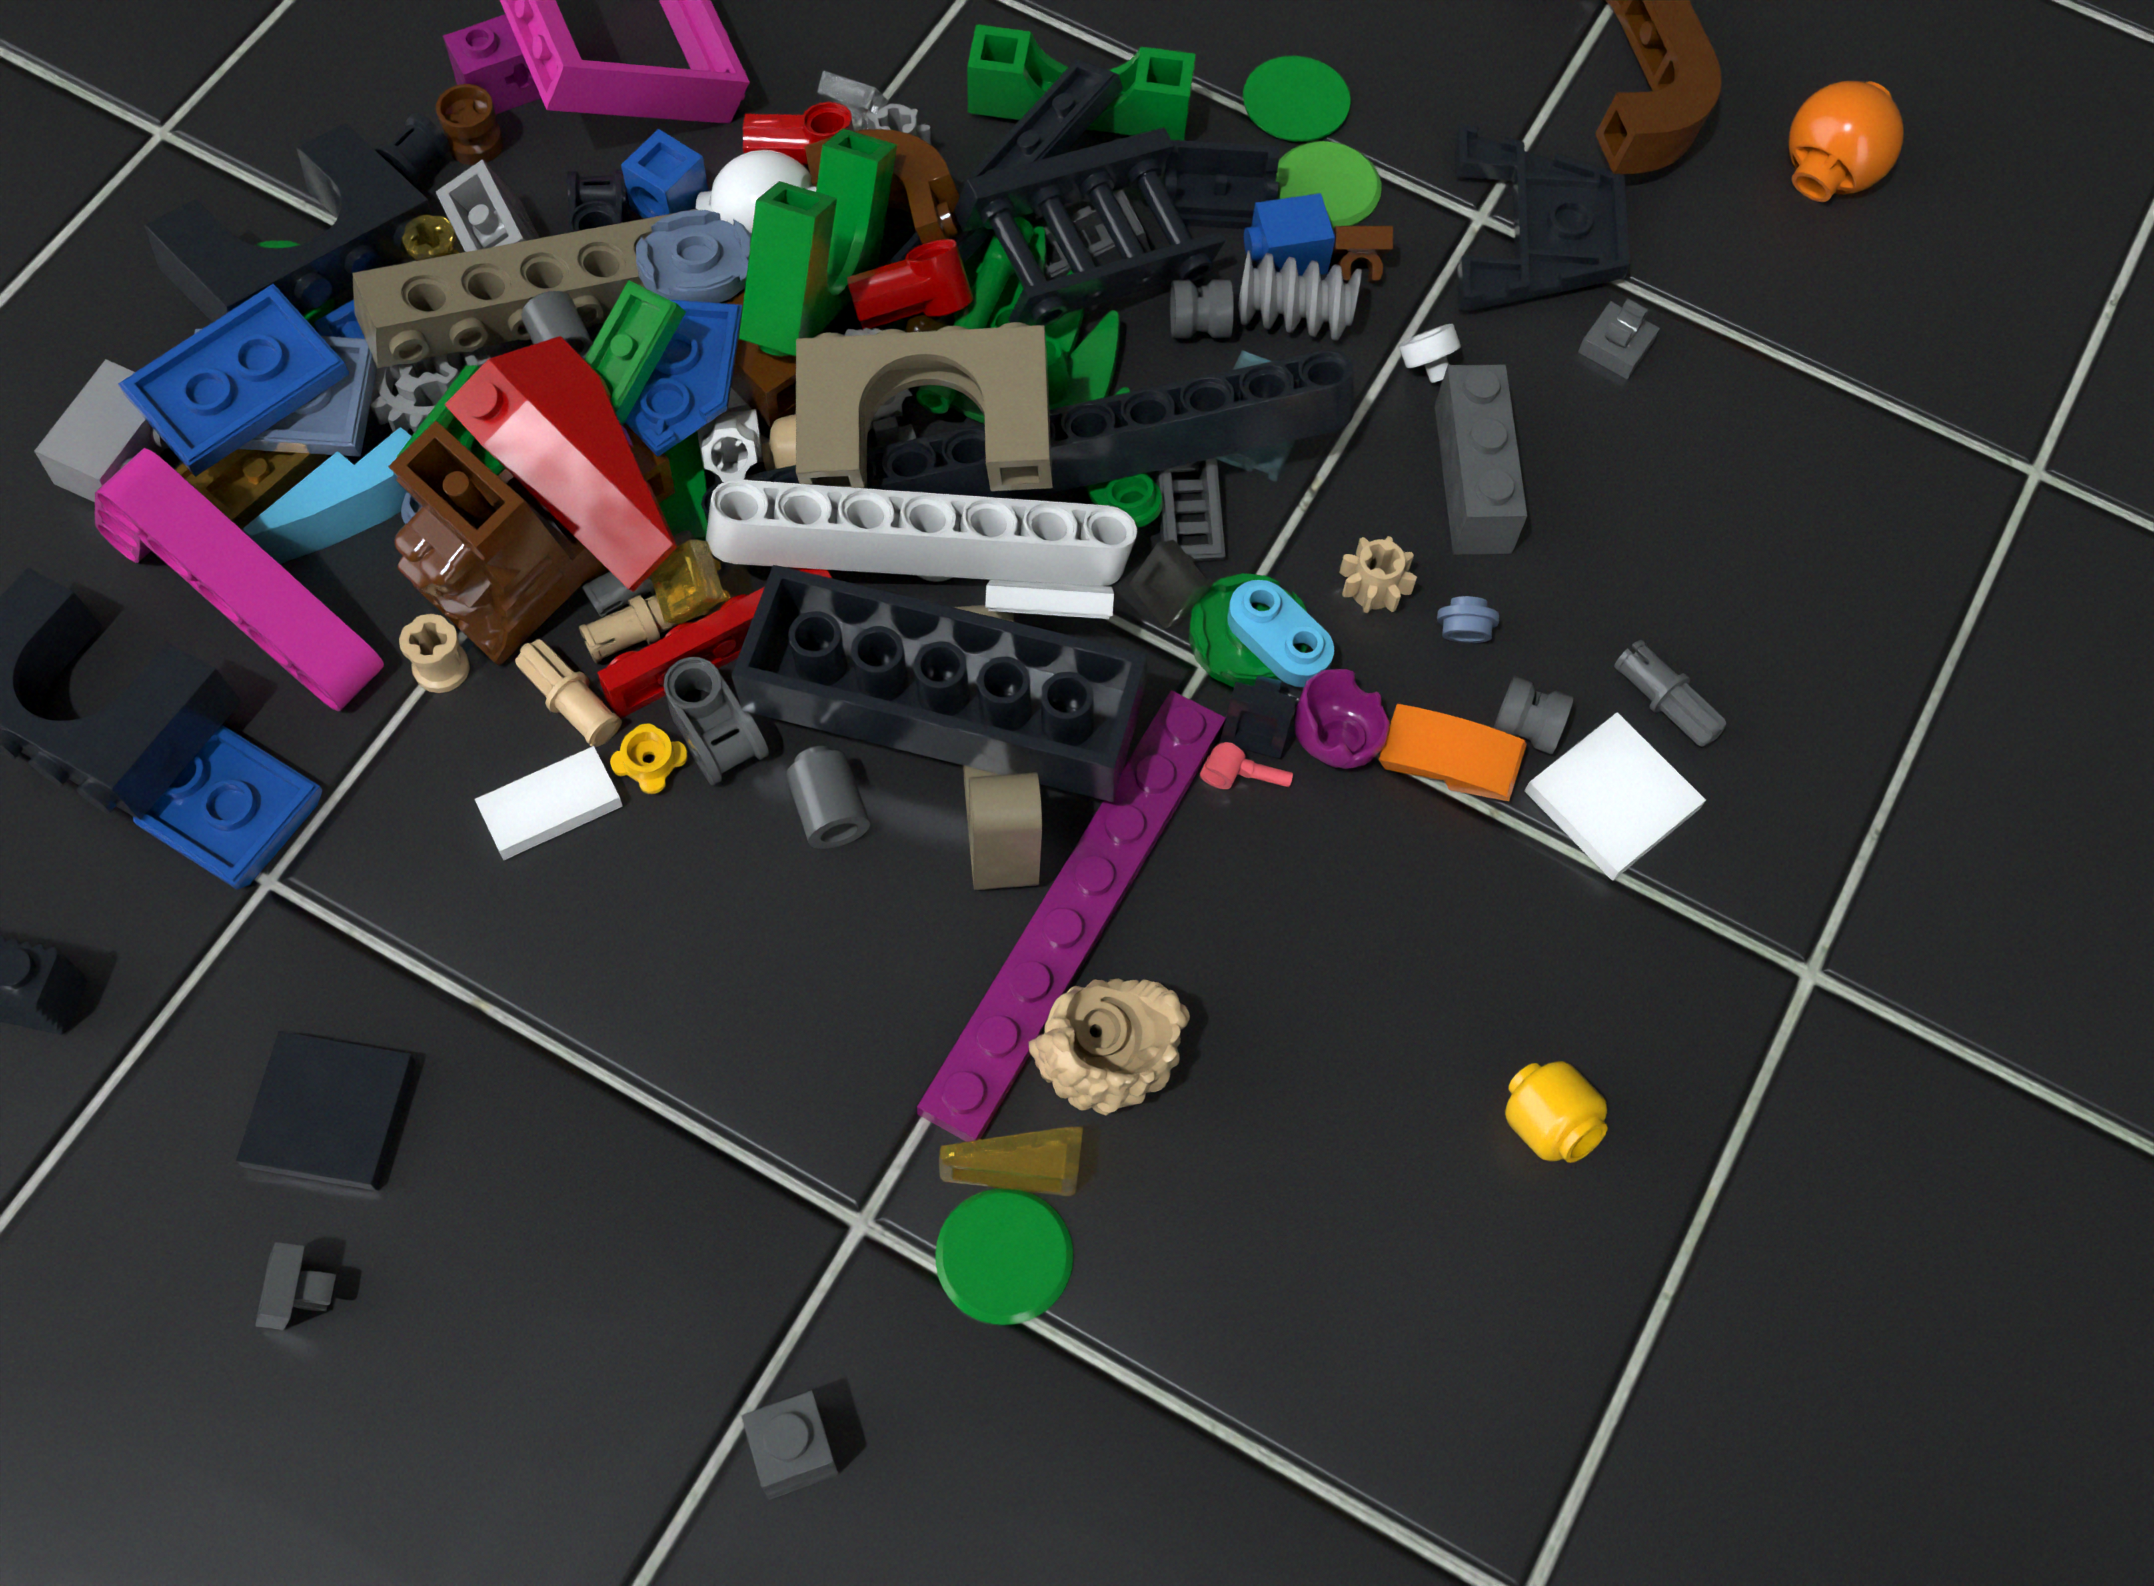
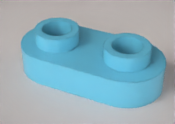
M1252 580L1240 585L1234 591L1227 615L1231 631L1280 680L1292 686L1304 687L1306 681L1321 670L1330 669L1334 656V644L1331 636L1281 587L1266 580ZM1263 603L1269 606L1270 609L1258 611L1251 604ZM1305 643L1313 651L1302 653L1296 650L1293 645Z

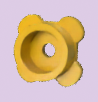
M641 724L625 736L621 743L620 751H616L611 756L610 764L616 775H628L639 782L640 788L644 793L656 794L665 788V779L675 767H680L686 763L688 755L683 743L679 741L671 742L668 735L653 724ZM651 754L655 756L654 761L651 763L643 761L646 755Z

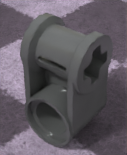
M688 657L677 661L669 668L664 679V689L671 717L686 740L698 767L711 785L722 781V773L755 756L761 760L769 755L766 742L749 712L742 711L741 705L718 669L710 661L699 657ZM693 690H704L710 693L704 700L696 703L682 700L685 694Z

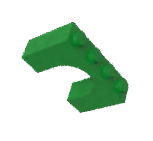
M843 128L822 145L816 192L778 181L756 199L739 339L757 344L761 350L771 355L796 356V339L815 338L852 300L847 277L878 268L897 144Z

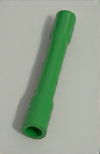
M1018 216L1014 220L1028 245L1034 233L1033 227L1027 220ZM996 234L985 253L984 264L971 288L973 300L968 306L961 309L953 326H961L967 329L985 328L1009 277L1015 272ZM921 385L916 393V399L925 409L942 414L948 411L958 390L940 385Z

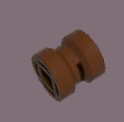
M472 84L455 85L445 90L437 100L436 112L440 126L443 128L444 135L449 142V153L462 164L472 166L482 159L486 163L495 159L503 147V138L500 126L495 120V108L491 96L485 89Z

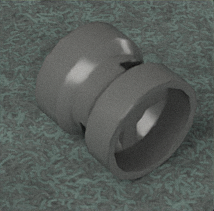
M1172 280L1170 292L1172 338L1190 339L1196 331H1201V333L1207 332L1212 338H1230L1233 327V290L1231 280H1212L1207 286H1201L1200 288H1196L1190 280Z
M1514 675L1500 708L1494 729L1516 737L1522 736L1530 740L1534 749L1552 755L1565 727L1574 696L1557 690L1548 694L1538 692L1532 681Z

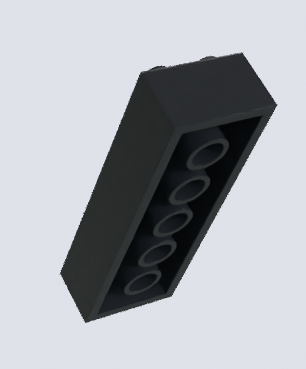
M773 564L731 675L742 711L1001 775L1037 772L1039 784L1113 802L1146 692L1148 654Z

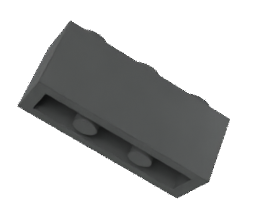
M1447 365L1435 403V413L1453 555L1512 554L1526 521L1527 510L1506 365Z

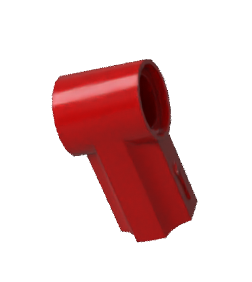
M822 102L811 106L803 115L745 114L743 122V153L757 150L776 151L792 157L802 165H808L805 146L833 137L843 128L854 131L851 112L840 103Z
M941 239L925 243L911 250L906 255L905 260L847 277L853 304L863 329L865 327L873 328L921 312L931 317L951 314L968 306L973 300L957 243L952 239Z

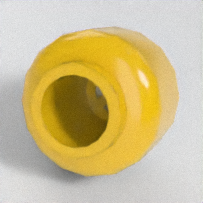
M1556 1061L1541 1067L1538 1063H1532L1520 1070L1511 1080L1508 1090L1512 1095L1505 1109L1507 1122L1541 1159L1553 1162L1562 1159L1569 1163L1576 1162L1593 1151L1606 1135L1608 1129L1604 1122L1607 1115L1606 1101L1571 1064Z

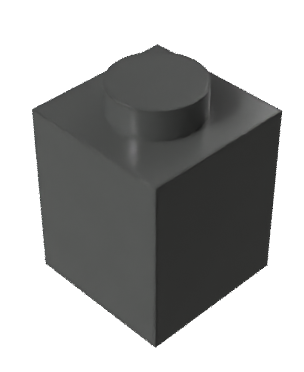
M812 1391L741 1415L761 1487L769 1500L838 1475L821 1415Z

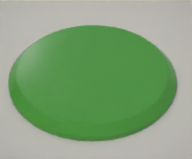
M1331 141L1309 142L1291 149L1279 160L1276 182H1279L1277 199L1321 193L1332 229L1336 226H1354L1364 221L1373 213L1379 203L1381 180L1378 171L1365 155L1350 146Z

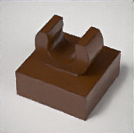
M1336 226L1333 228L1335 242L1331 256H1343L1337 265L1341 266L1344 283L1350 280V266L1355 260H1361L1368 266L1369 283L1379 281L1383 272V264L1379 256H1384L1393 249V226Z

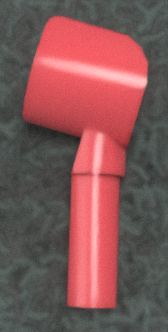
M1228 742L1220 743L1213 748L1200 772V777L1204 782L1219 789L1231 788L1237 774L1288 788L1293 778L1292 772L1245 759L1244 752L1238 746Z

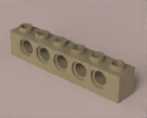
M673 214L352 273L355 316L377 368L396 364H411L421 359L460 351L470 352L480 347L514 340H529L531 338L521 316L523 307L530 299L548 291L567 293L573 299L587 328L606 321L628 280L645 288L638 275L636 245L641 237L645 240L652 233L651 226L663 217Z

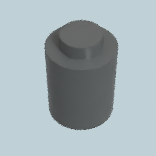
M816 746L799 753L795 758V763L788 768L786 778L809 845L817 849L835 848L848 844L865 834L870 827V821L847 755L841 751L831 750L827 746Z

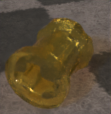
M422 215L411 220L405 227L402 242L407 253L415 258V261L460 253L454 248L456 240L455 230L451 222L442 216Z

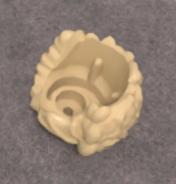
M1119 978L1105 982L1094 979L1086 987L1073 986L1067 993L1057 998L1045 1023L1044 1034L1029 1042V1052L1035 1059V1065L1040 1069L1042 1078L1048 1083H1053L1055 1093L1059 1097L1068 1098L1069 1103L1079 1110H1087L1092 1107L1096 1112L1107 1116L1118 1108L1141 1104L1145 1099L1146 1093L1156 1092L1165 1087L1170 1078V1070L1179 1063L1180 1058L1177 1047L1181 1043L1180 1030L1186 1027L1190 1014L1187 1008L1180 1004L1177 994L1173 990H1168L1159 982L1145 979L1140 982L1138 980L1123 981ZM1090 1027L1095 1029L1096 1037L1091 1036Z

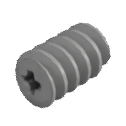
M1248 250L1238 302L1242 325H1248L1255 312L1259 310L1262 314L1264 328L1271 329L1278 315L1283 314L1286 331L1293 333L1301 318H1306L1309 336L1315 337L1323 323L1329 322L1332 340L1338 341L1346 326H1351L1362 269L1357 268L1346 284L1343 281L1340 265L1334 264L1325 280H1323L1320 276L1317 261H1311L1304 274L1299 276L1294 257H1288L1280 272H1276L1272 254L1266 253L1259 266L1253 268L1250 250Z

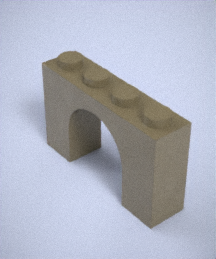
M1012 322L1004 324L999 328L967 329L961 326H947L938 331L911 333L897 329H888L874 335L844 336L839 333H823L815 338L796 339V475L800 484L867 489V434L870 423L878 409L892 396L908 388L921 385H940L958 390L968 396L977 404L985 417L986 466L991 491L1053 488L1048 356L1044 325L1029 326L1024 323Z

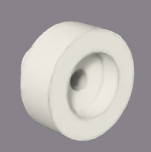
M1453 324L1428 330L1399 344L1406 368H1413L1424 364L1431 383L1443 380L1447 365H1449L1446 355L1461 347Z

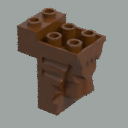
M437 421L429 426L388 466L398 477L396 481L421 505L416 514L395 536V547L402 555L397 564V569L414 584L413 586L498 666L525 642L585 581L589 583L609 572L507 469L499 476L495 475Z

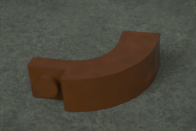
M887 129L854 131L897 144L887 208L901 209L912 214L915 229L922 244L958 236L959 231L953 211L960 194L947 164L939 152L926 141L905 132ZM830 138L805 146L813 187L817 186L822 145Z

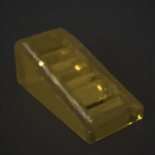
M1072 1126L941 1146L939 1156L940 1179H943V1182L1062 1196L1075 1195L1083 1127Z

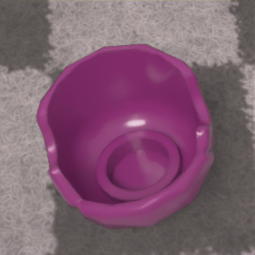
M1321 670L1306 681L1294 713V728L1298 742L1311 756L1334 768L1348 769L1366 765L1382 751L1390 726L1385 710L1381 706L1380 694L1378 692L1366 693L1356 685L1355 673L1351 670Z

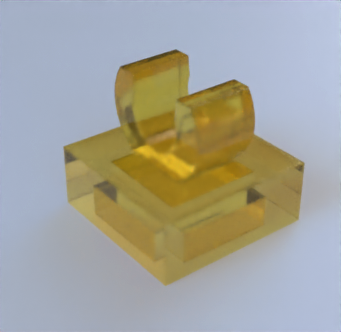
M689 540L677 547L651 574L664 623H685L700 613L709 611L730 599L729 591L722 590L717 571L721 569V565L718 560L712 557L708 541Z

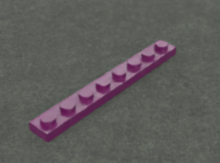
M1172 690L1170 691L1124 766L1114 801L1104 800L919 1102L917 1106V1114L969 1144L977 1146L1031 1055L1029 1052V1042L1044 1033L1045 1023L1053 1004L1058 997L1067 993L1222 733L1226 717Z

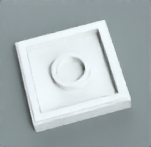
M990 580L986 586L985 608H988V611L1109 619V616L1113 615L1114 592L1112 587Z
M1618 712L1532 779L1525 789V792L1612 881L1700 810L1706 801Z

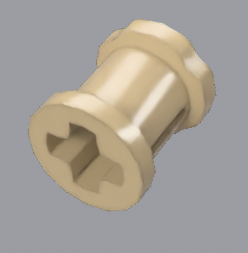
M435 614L420 615L402 629L399 637L400 649L403 655L412 662V674L419 686L429 692L444 693L454 690L465 681L470 670L469 659L463 648L459 645L458 633L455 627L449 624L445 617Z

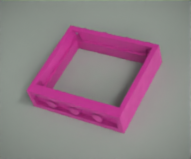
M500 0L546 110L731 123L741 100L746 96L745 91L750 83L745 74L746 71L735 53L728 33L724 29L711 0H659L691 69L582 60L556 0Z

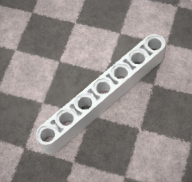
M729 480L719 484L712 493L706 543L708 549L715 557L733 564L773 566L774 564L794 568L1108 586L1117 582L1123 574L1136 538L1137 527L1128 513L1108 505L752 480Z

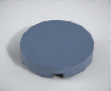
M682 211L663 217L651 226L652 233L645 240L641 237L636 245V264L639 278L646 289L670 300L720 303L731 299L743 290L746 285L751 235L740 222L733 219V225L730 222L721 220L720 213L713 211Z

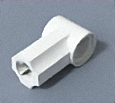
M756 409L722 413L697 430L703 467L719 475L722 482L744 480L746 471L750 466L763 462Z

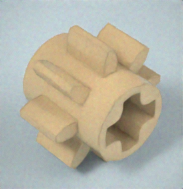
M1389 536L1385 540L1379 539L1371 542L1364 537L1360 538L1356 556L1344 554L1339 573L1348 577L1342 592L1343 597L1353 596L1355 601L1363 606V612L1368 613L1371 609H1382L1384 607L1391 612L1396 611L1401 597L1400 594L1411 595L1417 576L1407 572L1414 556L1413 553H1404L1397 544L1393 543L1392 537Z

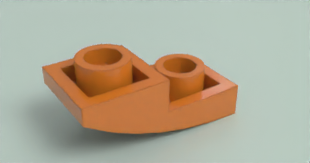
M1397 704L1379 761L1386 770L1444 780L1451 791L1509 801L1527 744L1524 739L1486 725L1436 711Z

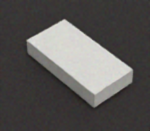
M594 746L475 799L503 860L623 807L620 797Z

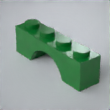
M976 24L967 66L968 113L1020 120L1066 71L1068 66L1048 56L1039 47L1030 31ZM1140 47L1128 62L1109 69V71L1119 74L1123 90L1087 129L1137 135L1165 127L1171 140L1184 141L1196 54Z

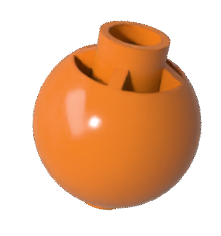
M1842 81L1818 90L1803 103L1793 119L1788 142L1790 157L1796 168L1792 176V183L1801 194L1814 201L1826 202L1830 200L1834 192L1836 194L1856 193L1873 186L1887 175L1898 159L1904 137L1902 117L1889 91L1875 82Z

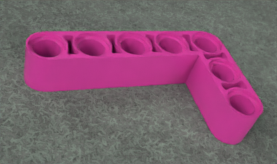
M142 449L95 492V526L114 548L135 563L141 561L152 550L330 708L341 711L384 667L380 656L358 634L166 461L151 450Z

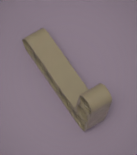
M985 605L954 607L1014 622L1013 612L988 611ZM963 765L974 890L1039 885L1042 811L1037 772L1001 775Z

